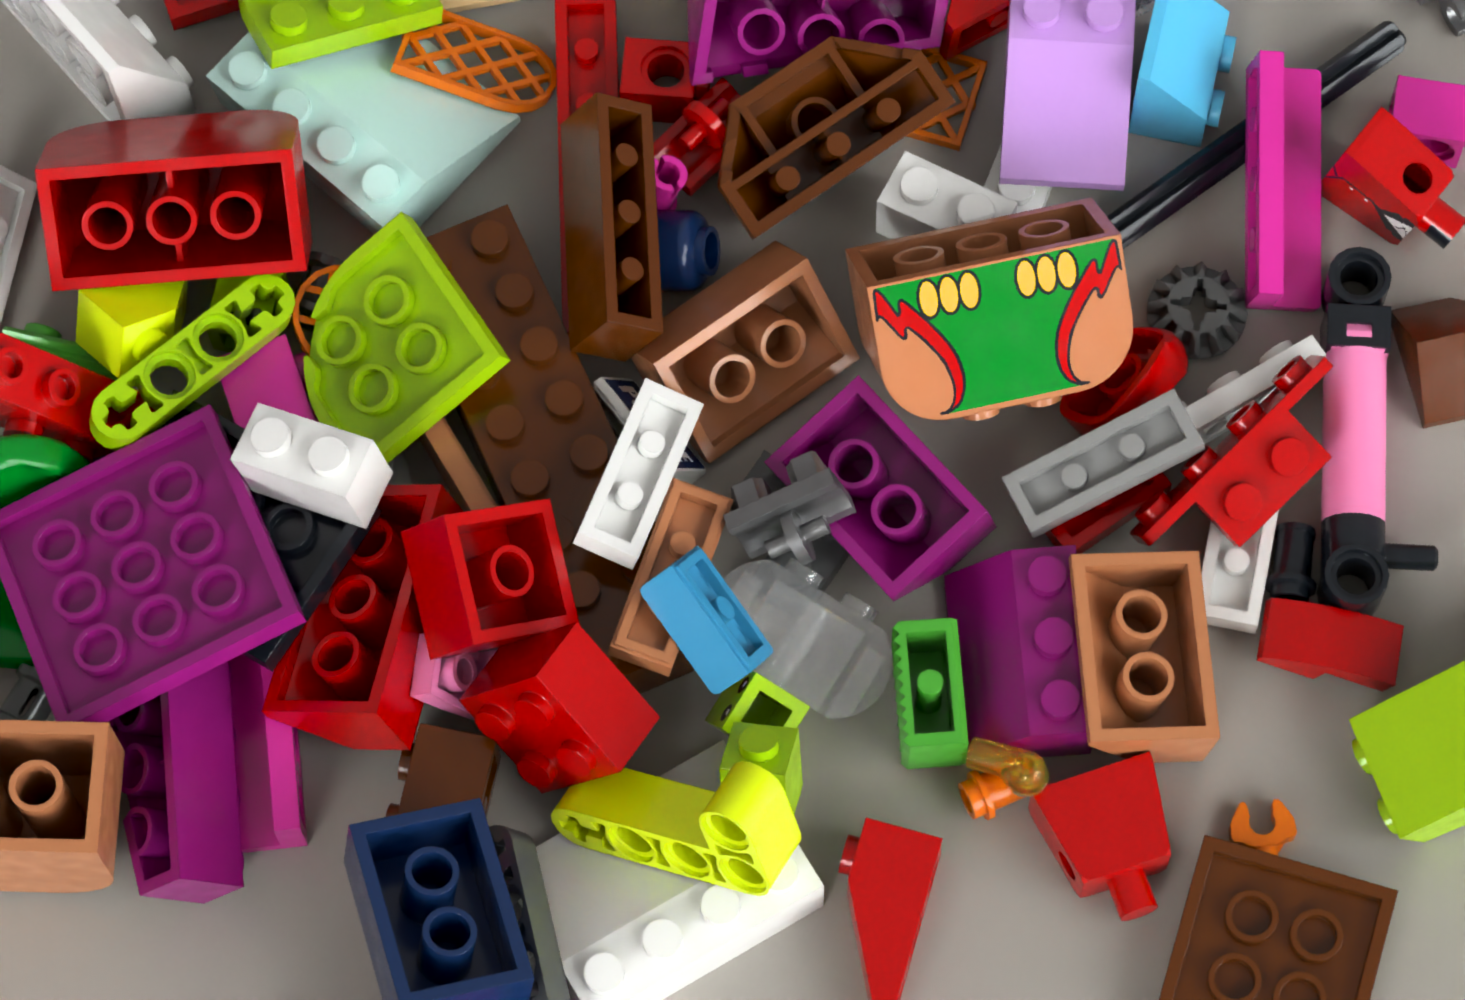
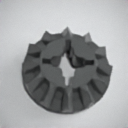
M1202 261L1193 267L1180 268L1176 265L1169 274L1161 280H1156L1147 303L1149 327L1162 328L1173 332L1183 343L1190 359L1212 358L1229 350L1241 337L1248 316L1247 309L1245 308L1244 289L1236 286L1230 279L1227 270L1218 272L1207 268ZM1196 291H1201L1205 307L1215 309V312H1206L1203 321H1200L1199 329L1193 330L1194 321L1191 320L1190 310L1180 308V305H1190L1192 296H1195Z

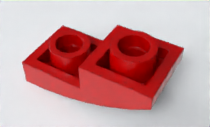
M1271 597L1265 602L1256 660L1311 679L1327 673L1383 692L1396 685L1404 625L1338 607Z

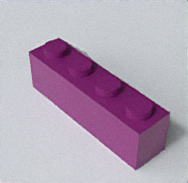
M688 0L690 83L692 86L713 83L716 77L741 73L744 78L769 74L768 69L787 66L830 36L878 43L901 49L904 47L922 50L940 47L948 0Z
M229 661L108 721L125 751L121 791L127 794L130 811L125 816L123 825L140 896L205 904L244 887V855L241 850L239 822L240 794L237 788L234 749L236 733L232 720L231 668Z

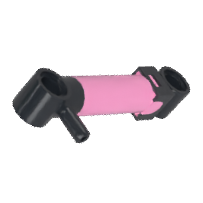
M1354 247L1340 252L1333 259L1321 295L1322 309L1325 314L1320 326V346L1326 353V358L1333 365L1332 369L1323 377L1322 447L1332 458L1322 467L1320 580L1316 594L1318 604L1373 616L1387 588L1389 580L1388 569L1434 571L1438 566V549L1434 545L1385 543L1387 358L1391 349V306L1383 305L1392 276L1390 267L1383 256L1372 249ZM1348 281L1360 282L1367 287L1370 293L1366 295L1351 294L1345 290L1342 284ZM1343 575L1357 576L1364 581L1368 591L1362 594L1348 593L1340 586L1337 578Z

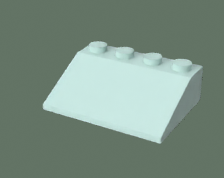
M248 32L206 75L220 103L229 111L274 110L295 116L299 123L305 176L373 234H376L400 212L412 217L418 227H420L521 121L516 113L496 110L391 72L402 42V34L271 69L250 32ZM419 40L426 53L439 51L429 40ZM409 44L402 60L417 56ZM449 58L433 62L442 75L458 71ZM424 65L415 66L428 71ZM464 79L457 81L462 84L468 85Z

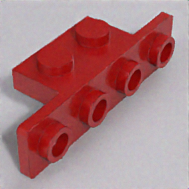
M0 332V427L4 428L3 435L34 434L54 438L72 447L90 463H93L94 458L115 452V450L103 447L94 439L89 425L94 399L115 380ZM139 391L137 392L135 403L124 412L118 413L112 407L108 408L107 426L112 428L120 423L127 430L131 428L132 413L144 403ZM149 406L151 412H155V411H156V410H154L153 408H151V407Z
M1299 355L1283 366L1272 379L1277 388L1260 404L1252 400L1243 406L1226 425L1231 433L1214 449L1206 445L1204 451L1191 457L1180 470L1185 478L1168 495L1163 490H1160L1151 496L1136 512L1135 518L1139 523L1129 534L1138 543L1151 546L1195 504L1234 546L1241 547L1332 458L1289 412L1332 369L1333 365L1325 356L1310 355L1304 360Z

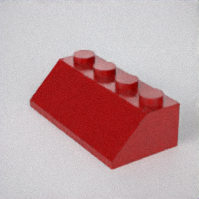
M442 484L387 485L378 504L382 511L381 515L274 669L262 708V712L268 718L352 749L411 750L424 702L410 696L419 634L424 633L401 531L445 514L464 512Z

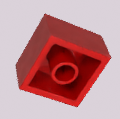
M550 498L445 514L401 531L430 660L498 648L578 622L580 625Z
M578 622L499 647L459 699V702L475 718L478 729L501 747L517 765L520 776L526 782L536 787L542 794L621 772L660 718Z

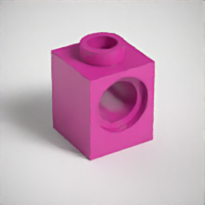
M1398 75L1388 112L1448 167L1456 168L1463 147H1465V85Z

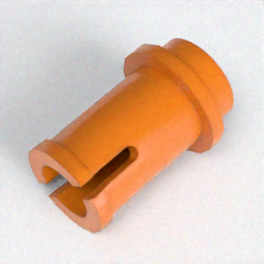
M1029 752L1016 760L982 774L972 770L967 773V780L958 783L962 802L970 817L976 819L984 816L987 820L995 817V810L1030 796L1031 791L1046 786L1042 769L1035 756Z

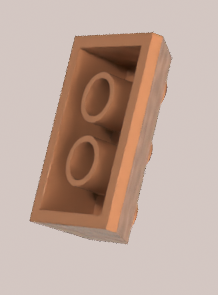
M774 241L663 317V333L632 356L631 359L643 380L647 378L704 404L689 442L701 458L710 464L858 361L860 357L808 258Z
M1199 551L1071 554L1068 560L1088 746L1125 759L1150 751L1154 763L1203 761L1220 739Z

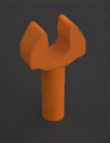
M1274 799L1270 808L1273 830L1265 835L1258 834L1250 827V815L1246 803L1241 802L1229 826V842L1279 856L1278 854L1285 843L1292 842L1297 834L1295 819L1279 799Z

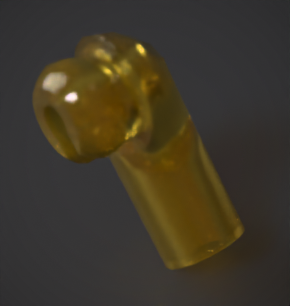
M975 736L970 743L966 758L967 768L998 776L1011 792L1019 797L1035 796L1046 788L1050 774L1044 759L1036 752Z

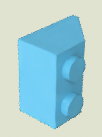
M1155 0L1139 70L1128 133L1201 147L1205 125L1218 128L1225 91L1213 89L1217 71L1230 72L1237 37L1225 35L1230 13L1227 9L1214 0Z

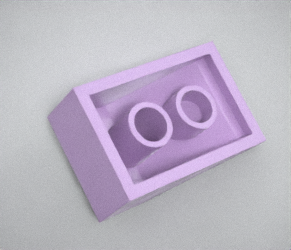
M1010 0L1007 22L999 184L1124 191L1136 0Z

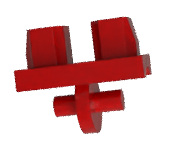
M723 77L698 101L692 100L685 106L682 111L683 115L654 142V159L656 158L660 162L662 155H670L681 160L686 166L688 177L682 190L690 197L720 169L728 105L741 97Z

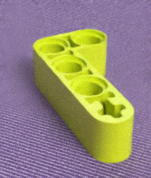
M744 761L734 763L716 792L624 767L619 773L569 786L551 813V820L556 829L565 838L579 846L756 896L768 893L802 839L785 790L779 780L761 766Z

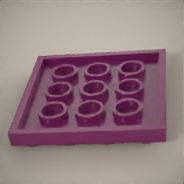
M210 404L0 509V578L56 721L108 722L307 622L250 488L230 460L234 451L219 416Z

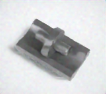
M809 451L791 459L786 466L791 485L773 493L763 478L751 477L732 486L733 511L724 514L723 517L729 533L739 539L751 559L766 552L774 559L792 550L802 566L816 560L811 541L831 533L829 524L856 512L850 494L831 469L826 467L815 451Z

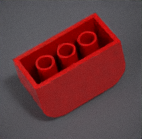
M238 110L115 120L83 125L63 131L50 138L34 169L52 292L307 271L313 244L299 123L298 119L289 113L274 110Z

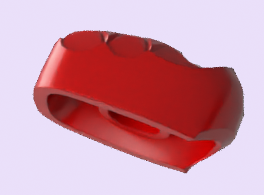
M1156 327L1133 328V337L1129 351L1119 368L1109 378L1095 387L1063 395L1060 402L1062 416L1083 436L1174 389L1177 383L1188 373V355L1183 343L1173 332Z

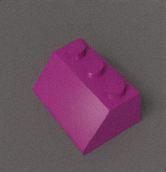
M859 375L764 461L785 486L791 485L786 466L790 460L809 451L817 453L826 467L831 469L850 494L856 509L855 513L829 524L830 534L893 602L950 571L997 527L989 512Z
M1076 545L1013 549L944 576L947 618L957 619L969 741L966 763L1016 760L1028 752L1032 753L1035 758L1091 754L1092 747L1088 746L1068 560L1071 554H1077Z

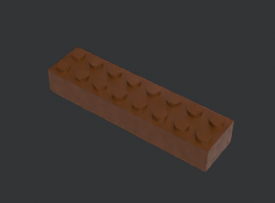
M508 204L426 237L511 360L455 407L499 506L550 498L580 626L640 694L695 671L680 649L669 677L607 655L656 522L654 521L633 570L572 544L614 450L617 439L577 353L570 351L569 335Z

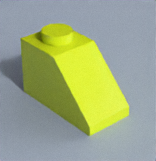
M188 281L79 289L75 342L117 378L121 377L181 331L186 314Z

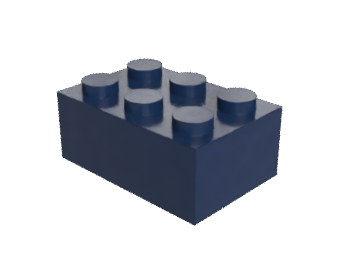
M480 798L349 825L344 865L382 1000L530 999L534 975Z

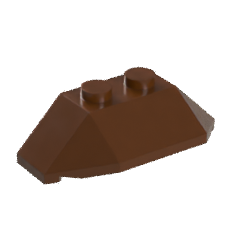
M830 36L728 105L717 188L753 240L956 102L921 50L904 47L901 49L878 43Z

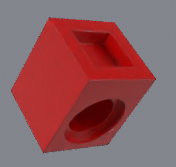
M625 37L619 91L620 98L652 105V122L675 123L683 115L682 111L685 106L692 100L698 101L710 90L711 83L694 86L690 83L689 45L687 41ZM663 76H672L680 80L671 87H660L653 83L656 79Z

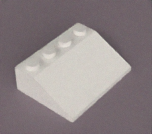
M0 0L108 121L189 115L196 112L189 88L194 85V81L186 68L173 55L165 60L153 47L157 44V41L151 30L136 14L127 18L116 6L120 3V0Z
M725 741L718 742L659 777L716 792L721 784L719 767L726 747ZM561 833L536 847L569 994L573 1000H663L824 906V885L799 844L768 893L762 896L746 894L584 848L571 842ZM519 899L516 904L522 912L523 903Z

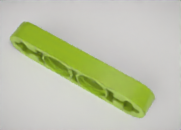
M272 274L255 275L247 279L102 390L94 399L89 418L90 432L94 439L103 447L117 451L155 432L276 338L289 325L294 310L295 297L290 285L279 276ZM257 295L263 301H267L272 297L278 301L275 310L276 316H273L268 311H263L250 320L248 330L246 331L241 321L252 312L255 296ZM209 329H221L231 335L235 343V349L231 354L224 357H214L203 351L199 343V337ZM161 366L175 367L184 374L187 386L177 394H163L154 388L150 375ZM136 386L144 403L132 413L131 428L127 430L120 423L112 428L107 426L108 408L112 407L118 413L128 409L136 401L138 391L132 388ZM149 406H150L151 408H153L154 410H156V411H155V412H151Z

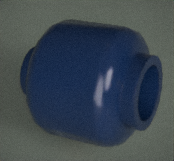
M657 210L661 291H694L701 288L708 276L716 273L720 263L721 247L716 228L709 226L706 218L694 210Z

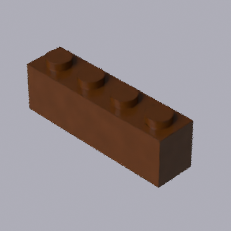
M596 92L560 125L570 351L626 362L663 333L652 105Z

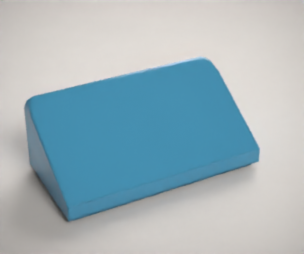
M698 545L640 588V593L714 695L720 694L747 676L774 652L772 646Z

